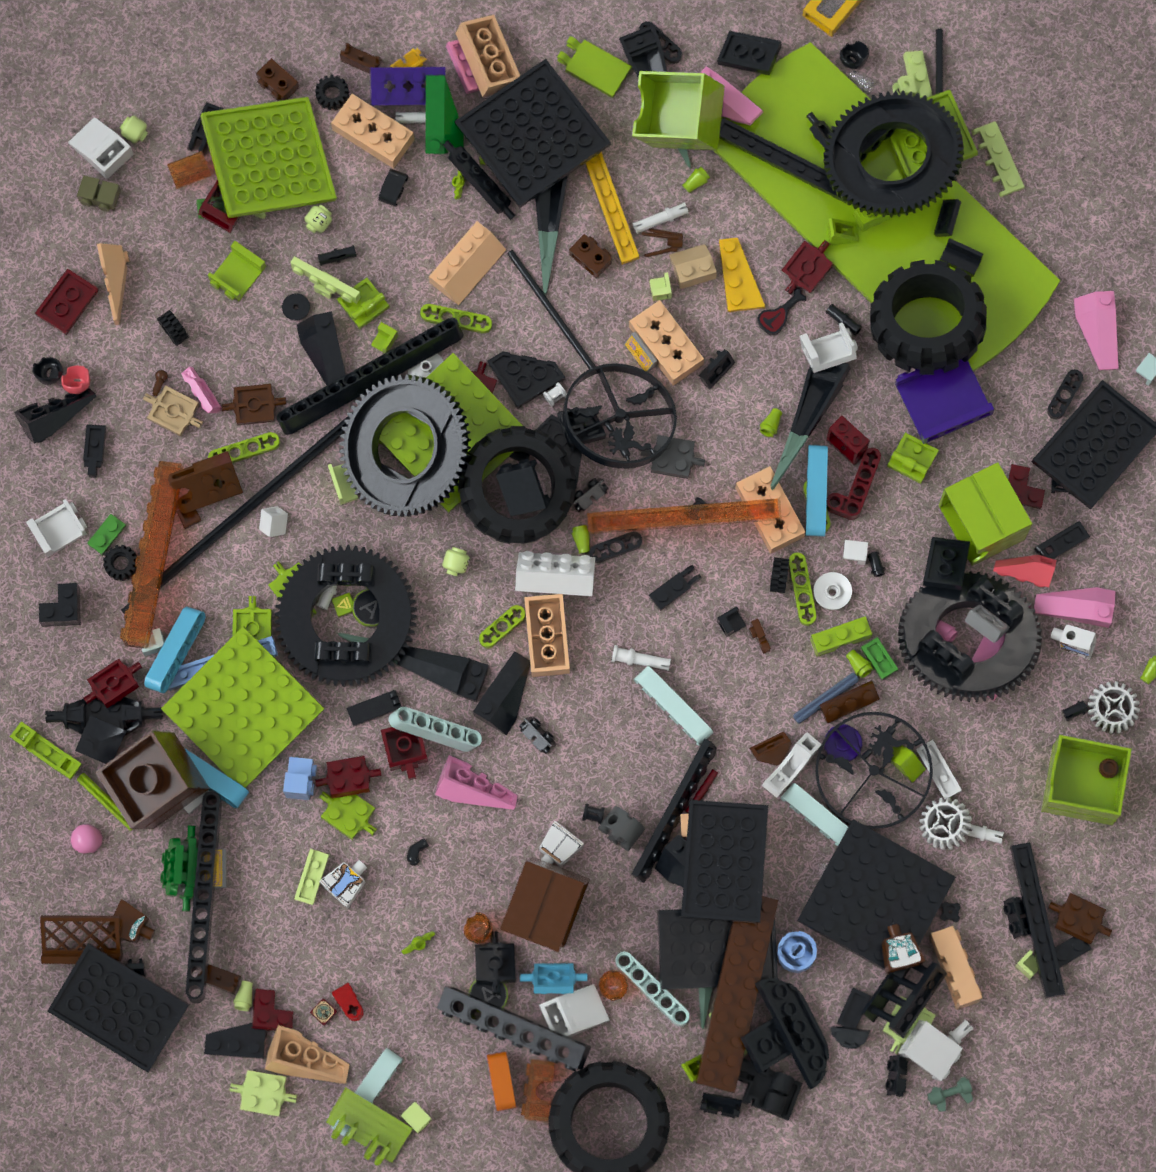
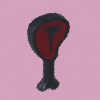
M795 288L793 297L783 306H779L775 310H764L758 315V325L765 333L774 336L784 328L788 318V311L797 302L807 300L806 296L802 294V290Z

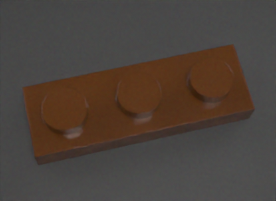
M869 681L819 706L825 721L830 723L878 701L880 698L874 683Z

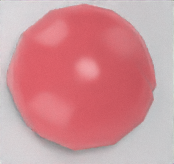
M79 365L68 367L65 376L62 375L61 378L63 389L70 394H81L90 386L88 369Z

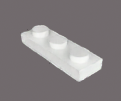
M931 740L926 745L932 759V778L946 800L947 797L951 798L961 792L962 789L935 742ZM922 745L916 750L929 771L928 757Z

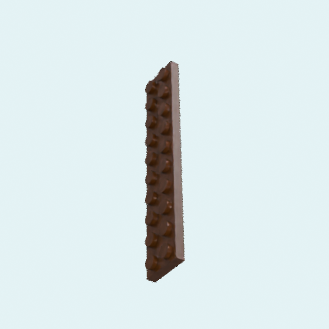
M762 896L760 923L732 921L695 1084L730 1093H735L745 1051V1046L740 1037L748 1033L758 994L755 983L761 980L779 900Z

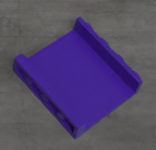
M959 360V367L945 373L943 369L934 370V375H920V370L918 369L911 373L904 372L898 375L895 381L897 390L923 444L991 416L994 413L992 403H988L968 361Z

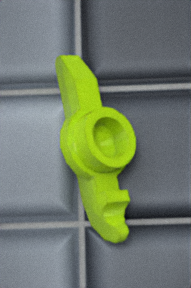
M459 170L457 176L452 179V185L456 188L454 190L455 199L461 198L465 183L464 176Z
M432 931L423 936L415 937L411 944L401 950V952L407 954L414 949L423 950L426 946V941L431 940L435 932Z

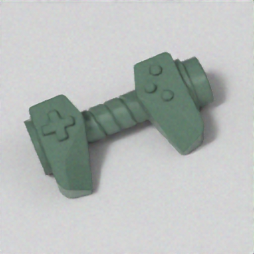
M962 1077L955 1087L942 1090L941 1087H933L932 1091L927 1094L930 1105L935 1104L938 1111L943 1112L946 1111L947 1097L960 1094L966 1103H970L973 1100L971 1094L973 1091L969 1080Z

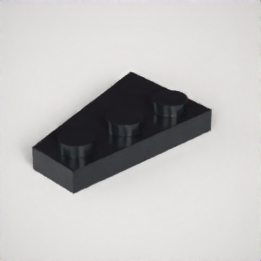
M252 1023L206 1034L204 1054L264 1059L266 1030L252 1028Z

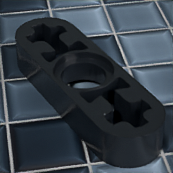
M645 21L640 25L639 30L654 24L650 21ZM654 25L659 39H663L666 42L665 46L662 47V51H665L670 45L669 50L672 53L678 52L677 58H671V53L666 50V52H663L664 59L671 64L679 63L682 59V50Z
M1073 369L1067 373L1048 406L1047 413L1050 418L1060 419L1064 415L1082 384L1083 374L1079 370ZM1077 375L1079 382L1075 381L1072 387L1068 386L1072 379L1069 376ZM1062 390L1069 391L1070 398H1061L1060 392ZM1058 402H1061L1062 404L1059 408L1061 413L1057 412L1054 414L1052 407L1055 408Z
M632 531L591 547L589 556L595 557V563H601L637 550L642 545V536L640 533ZM632 536H634L635 539H639L637 541V545L629 543L627 544L628 548L625 549L624 542L622 541V539H625V543L629 542ZM613 543H619L622 548L619 552H613L610 546ZM607 545V550L610 555L607 556V552H604L601 554V558L593 556V554H595L596 549H598L599 552L604 551V546Z

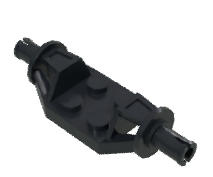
M127 697L122 698L109 708H106L103 702L97 698L88 704L84 699H81L71 704L65 703L63 711H46L45 715L47 717H45L46 723L63 722L65 730L71 729L82 735L89 717L92 715L126 730L125 735L139 727H144L146 719H163V710L161 709L162 707L145 708L143 701L138 702ZM139 719V721L128 723V720ZM70 721L81 722V725L70 723Z

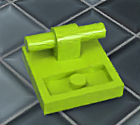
M367 277L352 287L360 292L361 298L357 304L353 301L349 303L341 296L337 298V302L359 329L390 308L389 304L385 301L384 295L378 292Z
M905 432L896 450H894L887 467L921 484L939 450L927 443L923 444L921 440Z

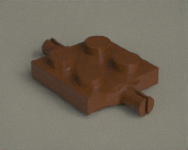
M271 384L233 387V403L221 404L222 412L234 410L237 426L275 422V406L287 405L286 397L274 398Z
M1072 893L1069 894L1062 906L1052 901L1050 902L1048 909L1059 913L1055 926L1056 929L1090 945L1098 932L1110 937L1113 929L1102 925V918L1106 909Z

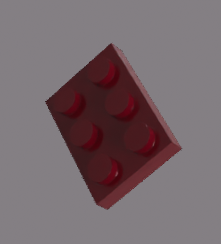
M67 268L37 309L35 315L67 335L99 289Z

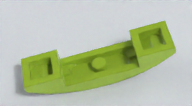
M22 721L10 735V738L70 780L82 765V763L56 747Z

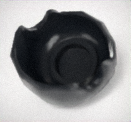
M856 41L854 44L847 43L840 51V61L846 68L850 69L861 68L869 57V49L861 41Z
M43 357L39 363L33 364L32 372L35 378L42 384L52 385L62 377L63 366L59 360L53 357ZM51 369L50 375L48 377L47 371Z

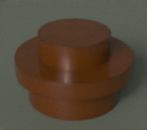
M1105 759L1099 765V772L1105 778H1113L1119 771V766L1113 759Z

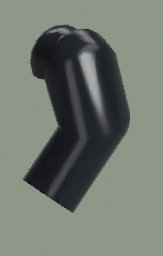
M425 838L409 847L406 858L410 865L416 866L419 864V852L429 847Z

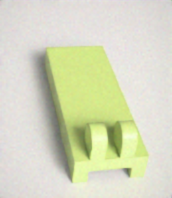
M310 849L294 898L295 900L314 905L320 887L319 881L323 877L329 854Z

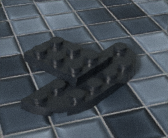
M768 978L756 982L755 985L772 1018L741 1036L740 1039L757 1072H763L791 1054L809 1090L815 1088L823 1080L827 1072L825 1069L827 1060H829V1050L826 1039L804 996L794 985L781 981L779 978Z

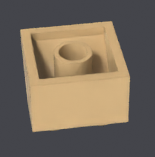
M705 244L669 254L680 289L716 279L717 272L711 254Z

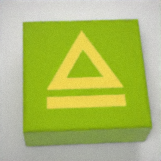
M350 592L332 599L338 618L353 612V600Z

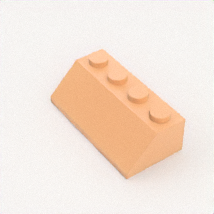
M476 221L429 276L430 284L457 305H460L504 254L506 248L492 232Z

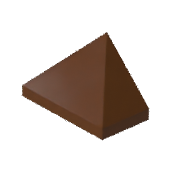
M783 731L749 749L757 761L778 766L783 762L792 743Z

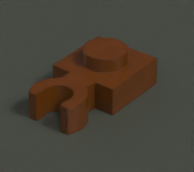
M759 619L752 620L751 627L749 628L752 638L757 639L763 654L770 652L771 648Z

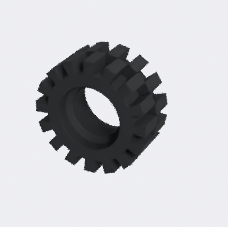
M330 74V78L326 75L324 80L321 78L319 84H316V98L324 109L328 108V110H331V108H334V110H338L337 108H342L343 104L349 99L347 82L345 83V80L343 78L340 79L338 75L334 77L333 74ZM330 87H336L340 91L338 97L334 99L328 98L325 92Z
M170 310L157 318L165 333L176 346L189 338L182 324H180L179 320Z
M115 545V548L112 549L111 547L109 552L106 551V557H103V566L107 574L114 578V580H129L138 571V557L129 546L121 545L119 547ZM120 556L128 559V566L123 570H118L114 567L115 559Z
M774 557L770 592L785 593L789 559Z

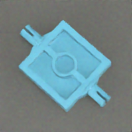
M574 963L534 964L532 974L520 973V982H532L534 993L540 994L574 993L576 981L587 982V973H576L574 971Z

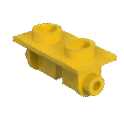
M413 48L403 56L406 60L405 63L398 59L390 67H422L423 62L427 59L419 56L421 51L418 48Z

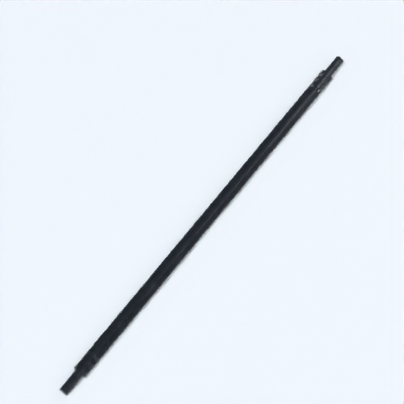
M347 416L344 420H350V417ZM344 420L157 578L134 596L135 598L121 609L122 613L126 616L139 604L142 605L336 441L340 435L345 433L342 427L348 426Z

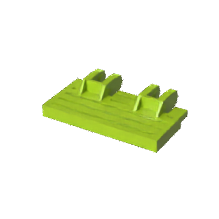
M346 1087L326 1120V1123L332 1127L339 1120L331 1135V1138L334 1140L339 1137L345 1125L350 1126L341 1141V1144L344 1146L350 1142L351 1138L365 1147L372 1140L364 1154V1158L367 1160L372 1157L378 1145H381L382 1149L374 1161V1164L377 1166L382 1163L384 1158L391 1163L393 1162L413 1129Z

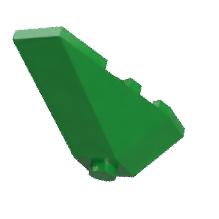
M426 75V154L449 153L443 146L447 140L455 148L461 146L464 148V135L455 123L459 116L445 75Z

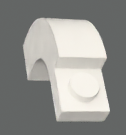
M806 732L762 786L777 798L795 780L822 744Z

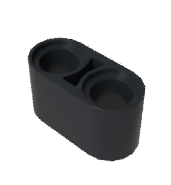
M390 169L380 190L378 201L397 207L398 204L396 202L398 198H401L404 183L408 181L409 175Z

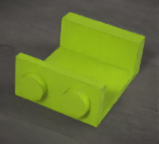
M234 241L231 245L232 252L214 274L209 272L208 278L210 280L209 284L217 290L221 288L229 299L234 300L235 298L240 301L266 268L264 260L237 241Z

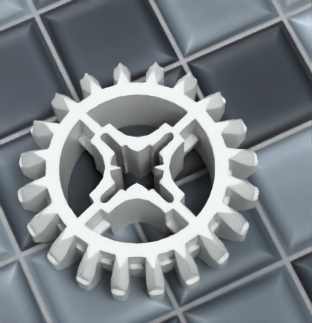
M1107 682L1106 688L1101 684L1099 690L1094 689V695L1089 697L1092 702H1088L1087 707L1093 709L1088 710V714H1094L1090 720L1093 722L1097 719L1098 722L1095 726L1098 728L1102 724L1103 732H1105L1107 727H1109L1110 734L1113 733L1114 728H1116L1117 733H1121V727L1127 731L1129 729L1128 725L1133 726V720L1138 719L1135 713H1139L1140 709L1134 706L1139 705L1140 702L1137 700L1133 701L1137 695L1129 694L1132 688H1128L1127 691L1124 690V683L1121 687H1118V682H1114L1112 687L1111 683ZM1116 693L1121 696L1117 699H1112L1109 696L1106 697L1105 694ZM1099 699L1106 708V712L1103 715L1099 711ZM1124 700L1127 701L1129 706L1128 716L1125 714V710L1122 708V703ZM1118 701H1120L1117 705L1118 707L1108 714L1111 707L1110 705L1113 706ZM1110 716H1116L1121 718L1122 721L1112 722L1107 719Z
M947 797L946 802H944L943 798H939L938 804L932 801L933 807L926 805L928 812H922L925 818L920 819V823L924 824L920 827V830L924 832L922 836L927 838L928 844L933 843L934 848L940 845L942 850H945L947 845L952 850L953 844L957 847L960 846L959 840L966 842L963 836L970 835L967 829L972 828V825L968 823L972 821V817L967 816L970 811L964 809L965 805L963 803L959 804L957 799L952 802L951 798ZM953 810L957 813L954 815L953 813L950 815H945L943 811ZM937 815V822L934 823L932 827V821L934 817ZM943 818H944L946 821H948L947 823L949 824V825H948L949 830L944 826V824H943V822H944ZM960 820V826L958 830L954 832V827L956 824L959 823ZM943 832H946L949 835V837L946 838L935 836V834H940Z

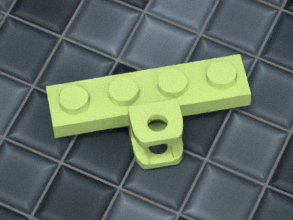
M923 51L905 52L903 57L907 76H901L893 84V94L895 90H897L898 95L902 91H905V95L912 91L913 97L917 93H920V98L924 95L927 98L931 97L932 91Z
M295 256L290 262L292 271L299 276L305 275L314 283L315 292L330 299L332 294L336 292L342 295L341 297L349 303L353 301L356 304L361 298L358 290Z

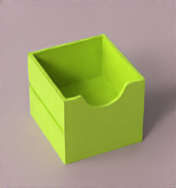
M639 71L638 88L641 93V111L639 117L634 120L632 136L654 148L718 150L725 86L705 73Z
M998 462L945 488L938 505L957 540L970 542L968 560L971 566L1024 541L1032 526L1030 518Z
M1059 735L1052 746L1041 812L1113 825L1121 816L1132 749ZM1105 759H1113L1119 766V771L1113 778H1105L1099 772V765Z

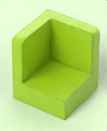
M381 322L377 328L378 334L371 343V346L386 353L396 341L398 332Z

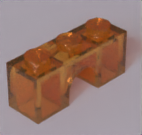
M531 1059V1064L526 1066V1076H529V1082L524 1084L523 1095L527 1096L526 1104L522 1103L521 1115L525 1116L524 1119L526 1121L548 1123L551 1102L540 1100L536 1095V1089L542 1083H553L555 1063L551 1061Z

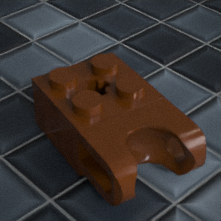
M228 451L193 463V466L176 471L168 477L169 485L173 489H189L188 493L181 496L177 502L178 509L182 513L191 512L243 493Z

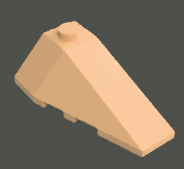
M100 243L97 244L101 267L103 268L104 275H106L104 280L109 292L108 298L115 325H119L127 275L126 263L130 262L127 251L124 252L121 245Z
M278 1025L268 1051L265 1070L287 1076L346 1083L349 1070L348 1063L331 1052L321 1049L317 1043L304 1038L303 1034L297 1030Z

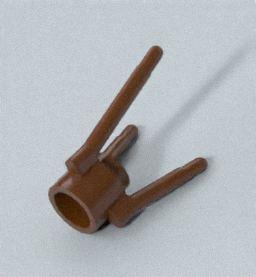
M652 228L649 229V232L641 233L643 236L667 238V246H671V248L647 253L644 257L677 252V248H682L683 233Z

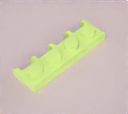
M996 121L972 130L973 135L980 133L984 142L978 145L979 150L986 148L991 158L985 162L986 166L993 164L998 176L992 178L993 182L1001 181L1004 191L1000 192L999 196L1003 197L1024 189L1025 186Z

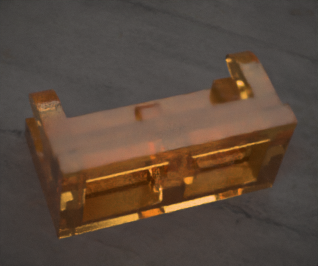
M202 151L167 164L176 189L211 176Z

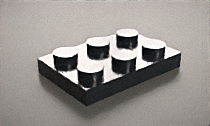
M729 31L718 56L717 63L721 66L770 75L782 43L779 40Z
M932 537L923 586L962 591L970 542Z

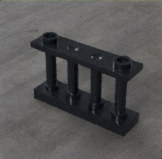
M933 961L928 968L923 965L907 968L901 979L888 973L866 1004L862 1013L873 1023L877 1017L884 1019L890 1023L888 1027L895 1034L904 1038L947 973ZM911 968L923 974L917 984L905 978ZM900 984L912 990L906 1000L894 994ZM888 1001L901 1006L895 1016L883 1011Z

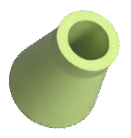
M241 982V986L233 1001L235 1009L249 1011L250 1007H252V982Z

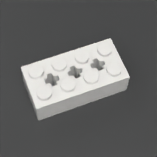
M530 551L519 552L515 591L592 596L595 557L588 555L571 556L570 554L555 555L547 552L543 554Z

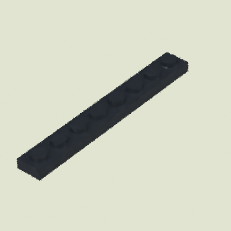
M725 118L722 119L720 139L842 201L841 196L838 197L836 191L830 185L824 169Z
M704 739L631 873L638 881L645 883L646 879L650 877L655 862L659 860L662 849L669 842L673 829L679 823L680 814L688 807L689 799L696 792L701 777L705 775L709 762L715 757L717 747L711 741Z
M1031 843L1011 845L1010 850L1044 997L1048 999L1064 996V985Z

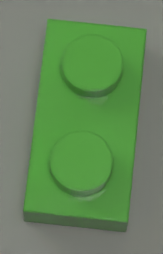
M110 514L87 544L101 555H104L126 527V524Z
M878 637L861 647V650L869 662L872 663V667L881 680L898 671L896 664Z

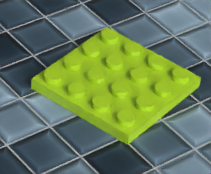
M951 90L928 97L927 100L933 98L934 104L939 102L940 107L944 106L946 111H950V115L954 116L955 122L958 123L964 144L963 159L967 160L978 156L976 146ZM895 129V132L889 139L907 178L922 166L926 158L927 146L917 134L905 129Z

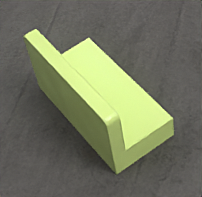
M329 464L328 468L340 505L359 499L358 495H355L356 489L350 488L352 483L346 481L350 476L344 475L347 469L341 467L343 464L335 467Z

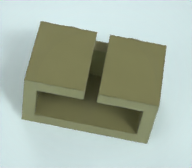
M83 175L77 193L80 203L87 207H91V205L98 206L100 210L106 212L109 209L115 211L121 193L119 184L104 180L102 184H99L100 179Z

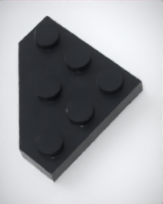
M505 351L487 361L517 409L551 389L556 383L565 380L564 374L556 362L538 360L534 357L514 355Z

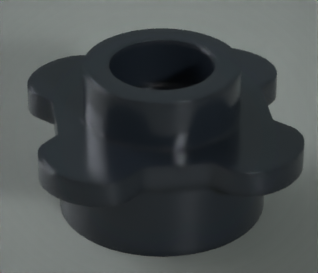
M943 902L941 905L943 909L940 915L941 920L958 922L960 919L958 915L961 909L960 904Z

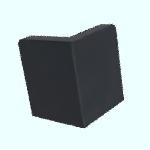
M737 606L717 617V623L726 637L746 626L738 613L739 609Z

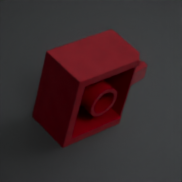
M393 727L382 729L381 734L390 770L401 769L402 772L407 771L409 780L416 779L414 769L419 768L418 764L428 762L423 738Z

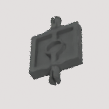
M658 435L654 449L658 451L667 442L669 437ZM672 438L664 453L652 462L651 473L688 479L692 466L704 467L705 459L694 457L695 441ZM649 450L641 451L640 456L648 457L652 454Z

